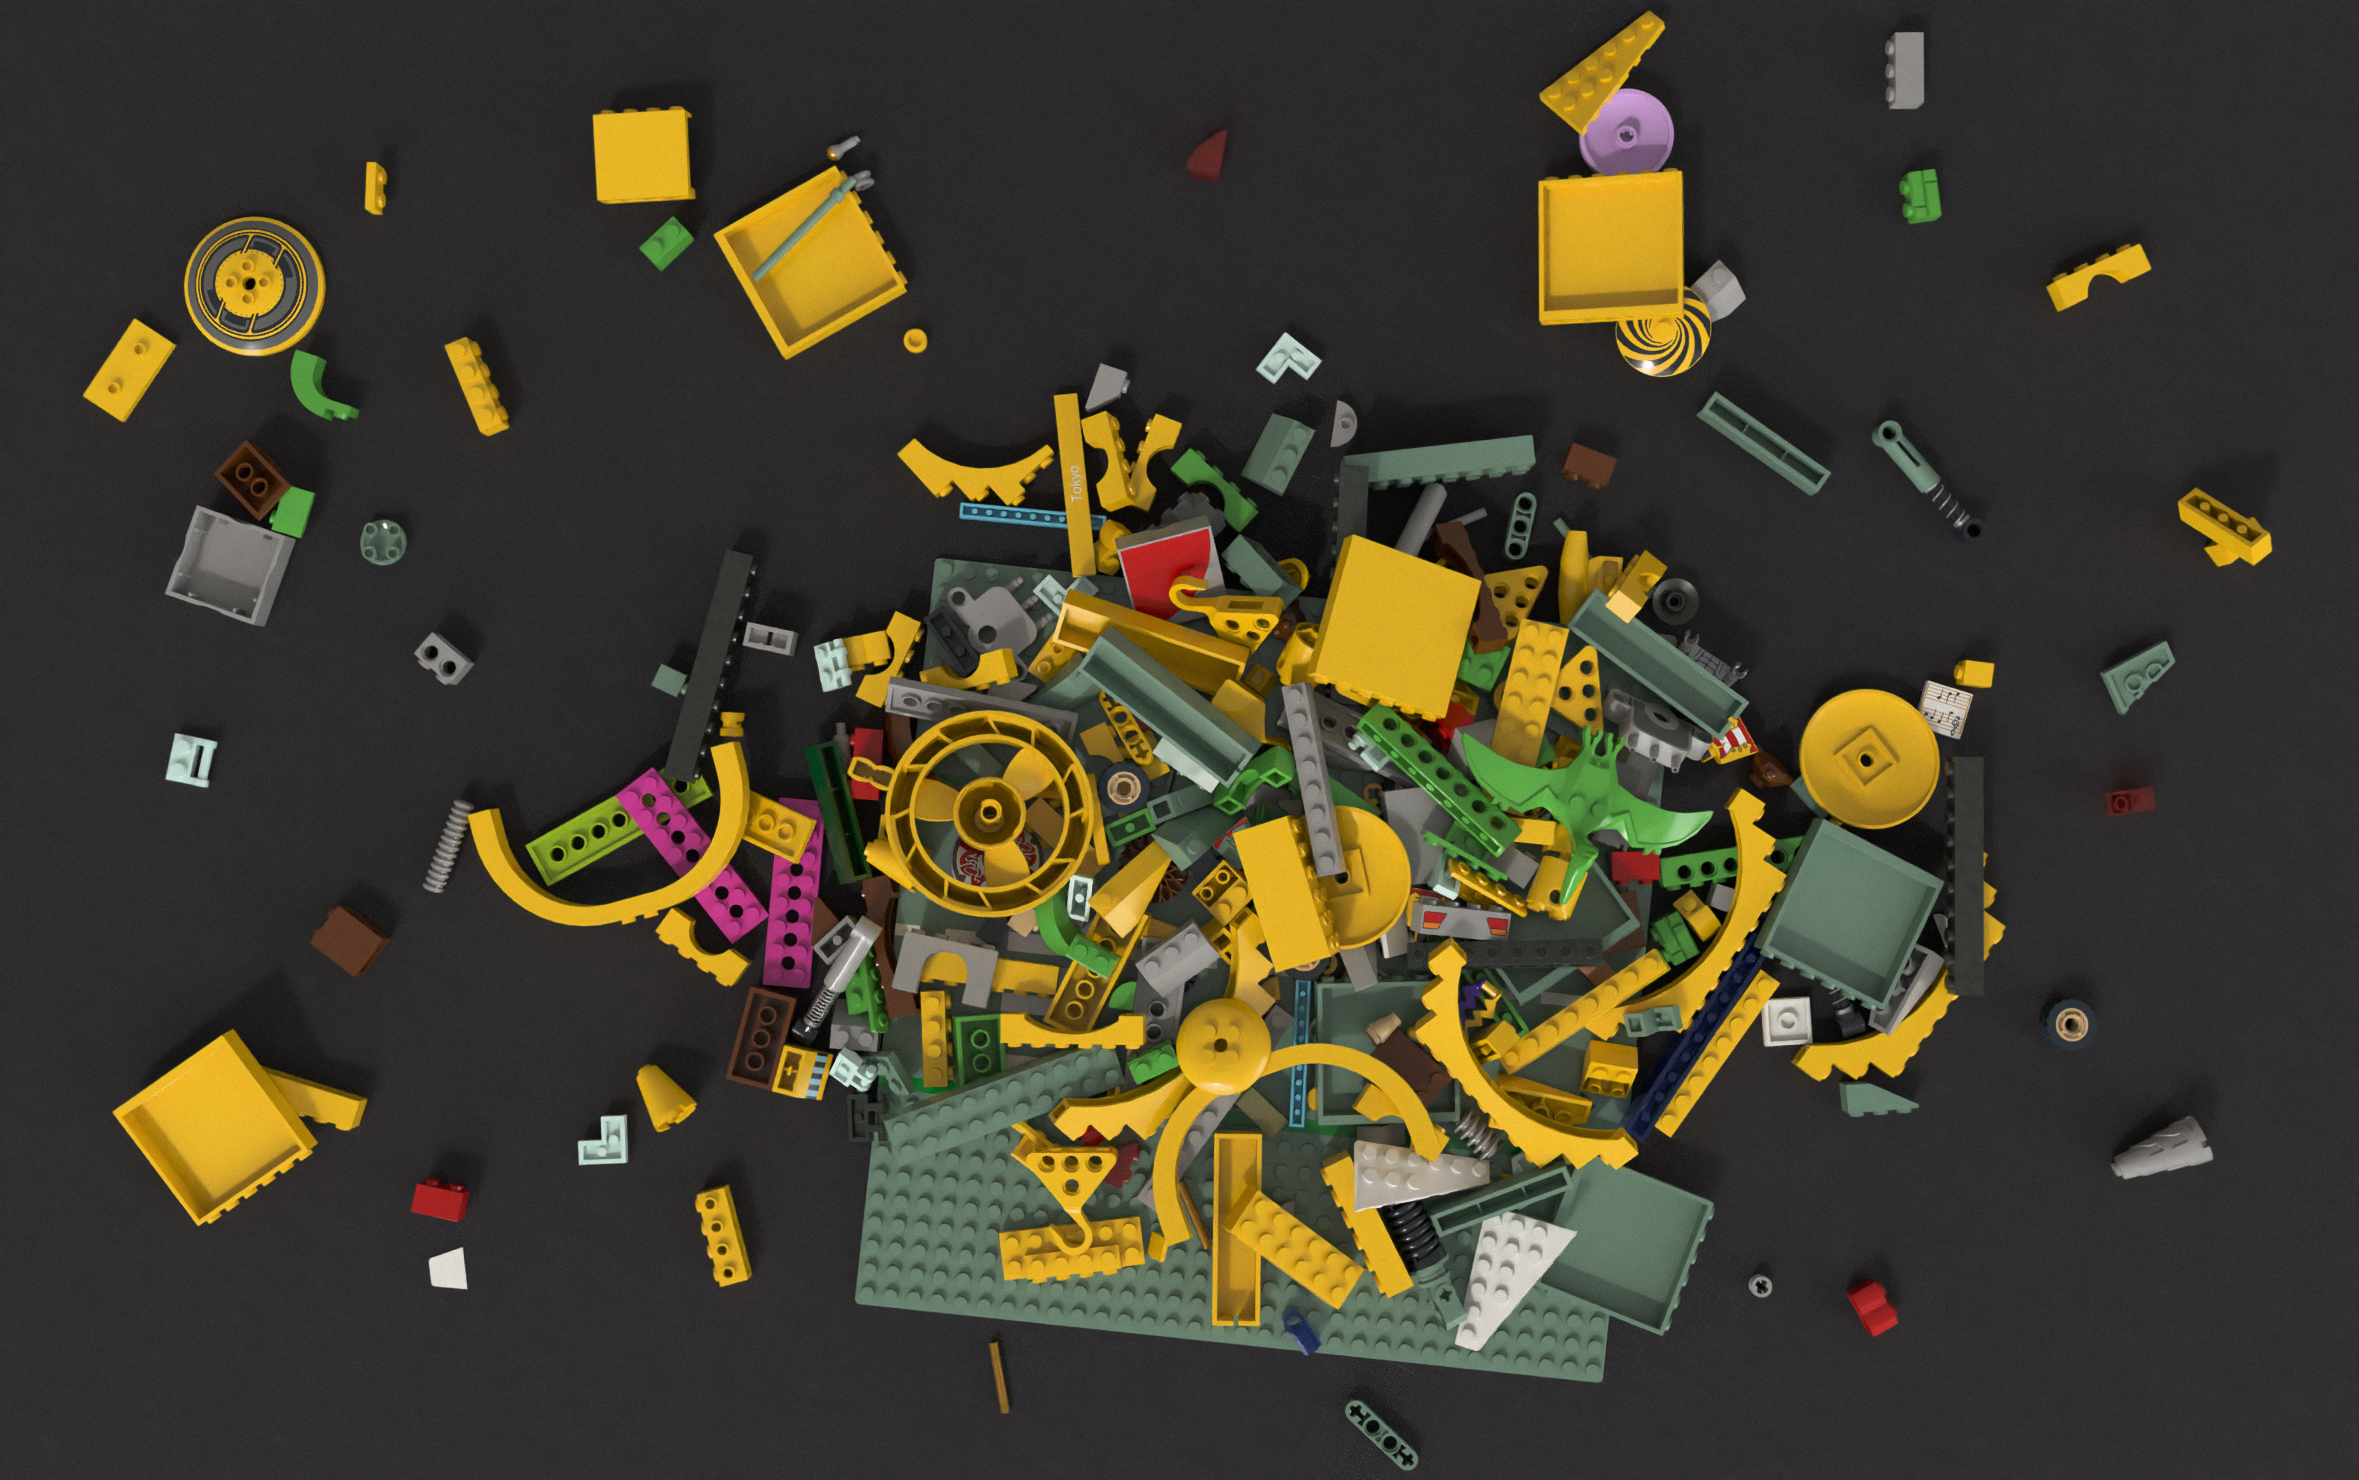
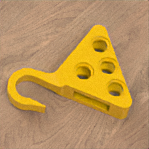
M1443 558L1439 559L1436 565L1444 568L1451 566ZM1535 566L1484 575L1487 587L1492 592L1495 607L1499 610L1502 625L1508 633V639L1504 646L1510 648L1515 642L1522 618L1527 619L1545 584L1548 575L1546 567ZM1525 585H1532L1535 589H1529ZM1494 594H1502L1504 598H1498ZM1521 603L1525 608H1519L1516 604ZM1511 622L1515 624V627H1509L1506 623Z
M1192 576L1177 577L1169 591L1171 601L1183 610L1202 612L1208 615L1210 623L1220 639L1250 649L1247 660L1278 623L1285 602L1279 597L1224 595L1215 598H1191L1184 595L1180 590H1206L1209 580L1198 579Z
M1589 645L1581 648L1559 669L1550 709L1581 730H1583L1584 725L1590 726L1592 728L1590 731L1591 736L1595 735L1596 730H1603L1604 727L1597 651L1593 646ZM1583 661H1587L1591 665V672L1589 674H1584L1580 670V665ZM1507 680L1498 684L1493 693V703L1498 712L1501 705V695ZM1586 684L1590 685L1594 690L1590 698L1585 697L1582 693V689ZM1561 687H1567L1570 691V696L1567 700L1559 697L1558 692ZM1588 708L1593 709L1596 713L1595 719L1591 722L1586 720L1584 716Z
M1036 1146L1030 1149L1026 1157L1027 1165L1059 1201L1063 1209L1085 1232V1240L1083 1242L1071 1244L1066 1241L1064 1235L1052 1223L1050 1224L1049 1229L1055 1237L1057 1246L1067 1254H1081L1092 1243L1094 1230L1082 1211V1206L1115 1165L1119 1155L1115 1147ZM1051 1156L1055 1163L1047 1164L1044 1162L1043 1157ZM1075 1156L1078 1159V1163L1070 1164L1066 1157ZM1099 1156L1102 1163L1094 1164L1091 1162L1090 1157ZM1074 1179L1078 1182L1079 1186L1075 1188L1070 1187L1067 1180Z

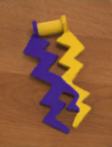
M1481 977L1477 983L1463 986L1466 1000L1458 1001L1459 1014L1468 1042L1467 1028L1483 1026L1482 1017L1493 1019L1496 1001L1503 992L1487 981L1485 977ZM1481 987L1493 998L1484 999L1487 1010H1473L1475 1020L1466 1019L1464 1009L1476 1008L1473 996L1481 997L1479 993V988Z

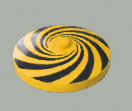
M1684 286V317L1617 321L1616 323L1617 344L1625 360L1638 371L1656 377L1676 375L1692 367L1704 354L1711 336V320L1708 309L1702 299L1686 286Z

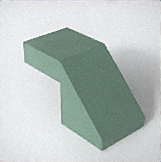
M1678 1004L1654 1006L1623 1014L1628 1037H1643L1658 1031H1671L1683 1028Z

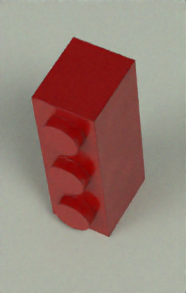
M855 728V733H851L850 746L854 747L853 756L849 757V767L853 757L868 758L877 763L878 766H884L885 730ZM853 778L852 780L848 779L852 799L881 800V789L874 787L870 782H861Z

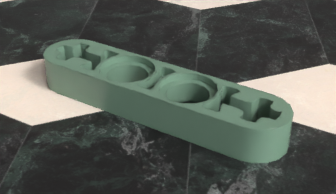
M1355 1397L1350 1398L1345 1403L1344 1409L1347 1418L1400 1468L1412 1470L1416 1467L1418 1456L1414 1448L1366 1403ZM1360 1405L1359 1410L1365 1416L1361 1423H1359L1361 1417L1356 1412L1351 1414L1350 1406L1356 1407ZM1370 1420L1378 1421V1430L1374 1432L1368 1431L1366 1429L1367 1422ZM1387 1436H1393L1396 1438V1444L1392 1448H1387L1384 1446L1383 1440ZM1400 1447L1405 1455L1412 1454V1461L1410 1463L1408 1461L1403 1463V1457L1398 1452Z

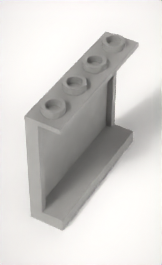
M1421 787L1379 791L1383 821L1395 831L1407 851L1412 874L1411 885L1428 883L1440 854L1446 848L1439 844L1437 847L1426 843L1423 841L1425 836L1419 833L1423 829L1443 839L1451 822L1456 819ZM1455 791L1457 795L1461 796L1458 791ZM1458 856V858L1463 860L1464 863L1466 862L1464 858ZM1469 867L1471 870L1475 871L1476 873H1479V870L1482 869V868L1479 867L1478 870H1475V869Z

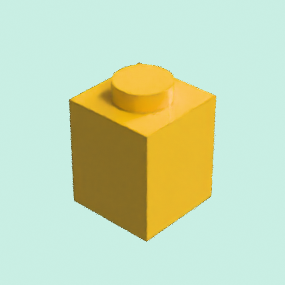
M1970 660L1958 661V665L1954 669L1956 685L1978 688L1991 687L1994 664Z

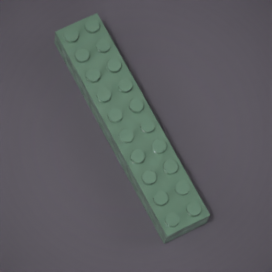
M1078 1044L888 1112L881 1115L895 1159L898 1165L902 1166L1052 1111L1064 1098H1087L1125 1084V1080L1115 1048L1104 1049L1100 1044H1093L1092 1048H1078Z

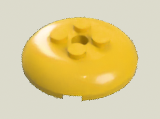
M1227 998L1207 1001L1192 1010L1180 1026L1176 1040L1178 1063L1187 1079L1205 1092L1215 1095H1232L1242 1092L1255 1083L1268 1066L1271 1056L1269 1030L1261 1016L1243 1002ZM1226 1040L1228 1043L1227 1049L1224 1052H1218L1216 1045L1219 1041Z

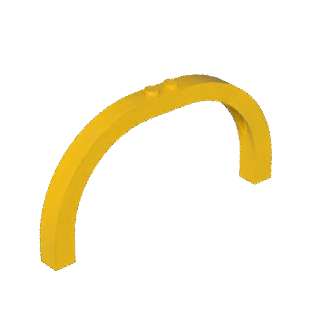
M740 741L711 747L721 794L718 826L713 840L702 859L684 877L665 888L604 905H584L558 898L545 891L529 878L515 859L505 834L499 808L468 815L478 853L493 880L513 901L526 910L550 921L577 926L602 925L622 921L623 925L635 922V916L644 915L645 919L659 915L658 910L680 904L710 885L727 867L741 842L749 813L750 789L747 767Z
M1327 1043L1290 1046L1274 1052L1271 1050L1268 1066L1261 1077L1284 1068L1309 1063L1331 1064L1347 1068L1368 1078L1388 1095L1405 1121L1418 1156L1441 1148L1431 1118L1417 1093L1395 1070L1379 1059L1354 1048ZM1198 1087L1189 1093L1171 1115L1163 1130L1154 1159L1153 1196L1159 1223L1168 1246L1193 1237L1180 1198L1178 1186L1179 1158L1182 1145L1191 1125L1203 1109L1219 1096L1205 1092Z

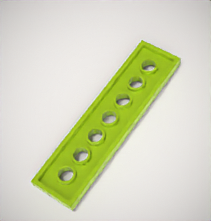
M665 768L658 771L687 809L714 795L703 774H701L699 780H696L695 784L687 783L686 791L680 793L675 787L678 780L663 776ZM646 793L643 797V801L647 806H653L656 802L655 796L651 793ZM615 795L525 846L547 886H552L645 833ZM619 813L623 814L626 818V822L622 827H618L614 823V818ZM659 813L658 821L661 824L670 820L668 813ZM597 825H602L605 829V835L602 838H597L594 835V828ZM577 836L582 837L585 842L584 847L580 850L576 849L573 845V841ZM556 848H561L564 852V857L561 861H556L553 858V851Z

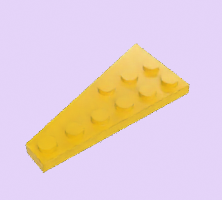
M1650 10L1542 91L1539 94L1540 100L1579 134L1584 136L1588 131L1587 127L1591 121H1595L1600 115L1599 111L1604 104L1610 102L1629 77L1628 72L1631 68L1638 65L1644 51L1650 49L1665 29L1664 21Z

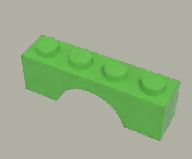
M1190 448L1173 465L1171 472L1187 487L1195 484H1208L1216 488L1224 499V514L1227 517L1225 523L1239 535L1258 515L1256 510L1258 506L1250 498L1245 500L1239 494L1241 490L1233 482L1228 484L1222 478L1224 474L1216 466L1211 468L1205 462L1207 458L1199 450L1194 452Z
M1276 745L1247 764L1229 788L1220 782L1216 785L1213 805L1231 816L1246 807L1250 796L1261 783L1266 781L1278 788L1292 780L1295 766L1294 754L1280 745Z

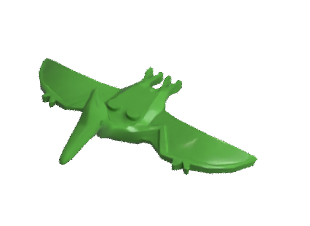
M1584 725L1582 731L1583 745L1576 757L1566 767L1542 769L1510 761L1463 732L1461 742L1466 762L1478 784L1492 796L1490 804L1499 803L1502 811H1506L1510 806L1521 813L1542 806L1549 810L1554 818L1563 824L1568 831L1572 850L1560 892L1559 902L1562 905L1569 901L1598 856L1599 849L1587 838L1591 832L1602 829H1616L1631 847L1644 848L1643 855H1648L1651 851L1655 855H1660L1661 848L1679 845L1697 834L1711 819L1714 812L1712 810L1698 812L1669 811L1642 801L1626 791L1618 783L1615 762L1617 753L1624 746L1625 737H1618L1617 742L1613 744V734L1606 733L1604 738L1605 753L1603 756H1597L1595 754V747L1601 740L1604 731L1596 730L1594 737H1591L1590 731L1592 728Z

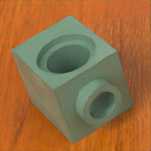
M661 664L651 685L675 697L682 698L683 695H686L690 676Z

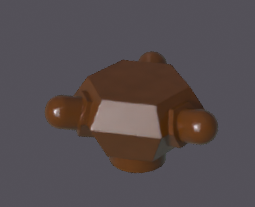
M1296 598L1282 610L1279 621L1273 628L1277 639L1283 638L1287 642L1295 626L1299 623L1307 622L1305 614L1299 609L1300 602Z
M1755 745L1758 752L1754 753L1751 780L1761 789L1766 786L1776 787L1792 784L1794 778L1788 774L1784 765L1773 754L1764 752L1761 745Z

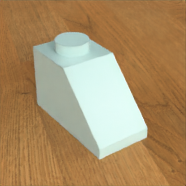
M1074 873L1070 878L1067 915L1069 918L1089 922L1096 913L1087 902L1099 890L1094 877Z

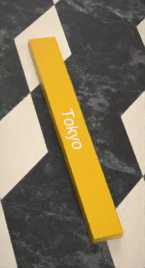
M1077 393L1054 395L1073 578L1095 576L1096 566Z

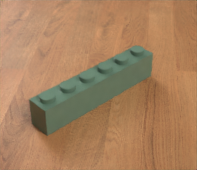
M1716 391L1708 397L1696 414L1700 419L1810 496L1820 490L1831 474L1830 471Z
M1561 1157L1550 1161L1541 1169L1537 1166L1430 1206V1216L1439 1237L1572 1189L1574 1188L1573 1181L1564 1158Z

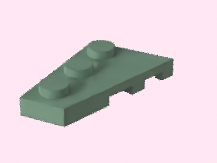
M2161 640L2100 672L2119 714L2124 715L2129 709L2128 707L2144 694L2143 691L2152 682H2156L2176 662L2167 641Z

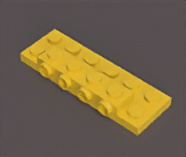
M1140 1215L1089 1221L1094 1230L1093 1240L1090 1247L1078 1255H1070L1060 1250L1049 1226L1000 1231L999 1239L1004 1280L1027 1278V1280L1032 1279L1033 1283H1043L1047 1281V1277L1056 1276V1280L1070 1279L1071 1274H1080L1081 1278L1094 1276L1096 1271H1103L1104 1275L1116 1274L1117 1269H1121L1123 1266L1145 1264ZM1078 1223L1054 1225L1064 1235L1066 1241L1071 1244H1079L1085 1240V1232Z

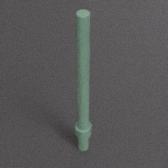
M849 176L838 188L835 187L829 193L830 196L751 276L758 282L836 203L840 204L846 198L844 195L857 183L856 180Z

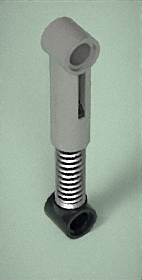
M865 916L860 918L845 946L826 974L824 985L820 992H818L817 998L814 999L807 1014L799 1018L790 1032V1036L808 1047L812 1045L822 1029L820 1025L832 1004H834L840 992L845 991L867 952L883 930L881 926Z

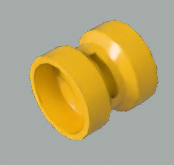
M721 712L720 719L723 721V726L720 728V736L744 737V729L741 723L744 721L745 713Z

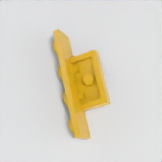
M1453 858L1448 861L1450 875L1461 881L1458 897L1467 902L1481 904V908L1488 909L1489 905L1501 904L1523 918L1528 915L1526 902L1520 895L1512 894L1501 884H1495L1488 880L1484 874L1476 873L1463 862H1458Z
M1025 1120L1011 1125L1023 1135V1138L1010 1155L1032 1171L1026 1163V1157L1032 1147L1060 1145L1057 1143L1052 1144L1046 1139L1047 1136L1042 1131L1032 1129L1027 1125L1028 1121ZM1051 1156L1043 1157L1045 1163H1055ZM1066 1157L1070 1164L1078 1163L1077 1158Z

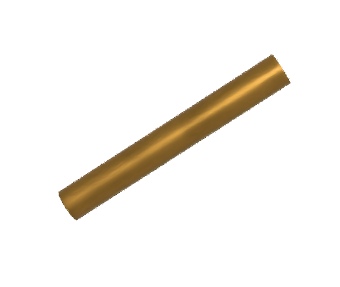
M1185 1180L1178 1182L1181 1198L1203 1249L1210 1248L1212 1246Z
M998 1341L989 1342V1349L1000 1411L1003 1414L1010 1412Z

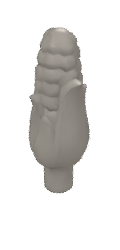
M836 723L837 735H834L833 741L837 740L846 777L848 778L849 757L851 756L850 736L846 734L845 723Z

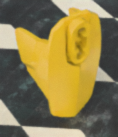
M1227 679L1217 693L1210 696L1208 702L1260 741L1262 746L1273 748L1276 745H1280L1291 752L1292 748L1284 738L1265 733L1264 698L1242 681H1239V684L1231 679Z

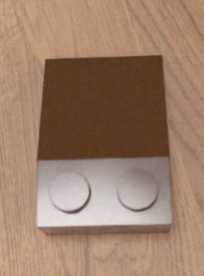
M245 440L214 473L257 520H261L292 487L280 467L262 447L248 440Z
M1398 1028L1392 1032L1383 1044L1380 1043L1370 1054L1387 1064L1406 1080L1417 1093L1426 1109L1453 1079L1442 1066Z

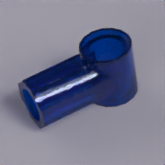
M1288 1307L1283 1311L1282 1322L1284 1327L1295 1340L1303 1354L1307 1356L1318 1350L1322 1343L1303 1317L1301 1311L1296 1307ZM1291 1316L1299 1317V1321L1294 1325L1287 1323Z

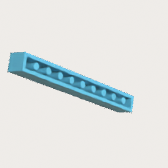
M961 503L960 519L1068 529L1066 512ZM1090 515L1092 531L1100 532L1103 524L1107 521V517Z
M1295 980V1019L1293 1021L1292 1046L1308 1044L1311 980ZM1307 1064L1291 1066L1289 1127H1304Z

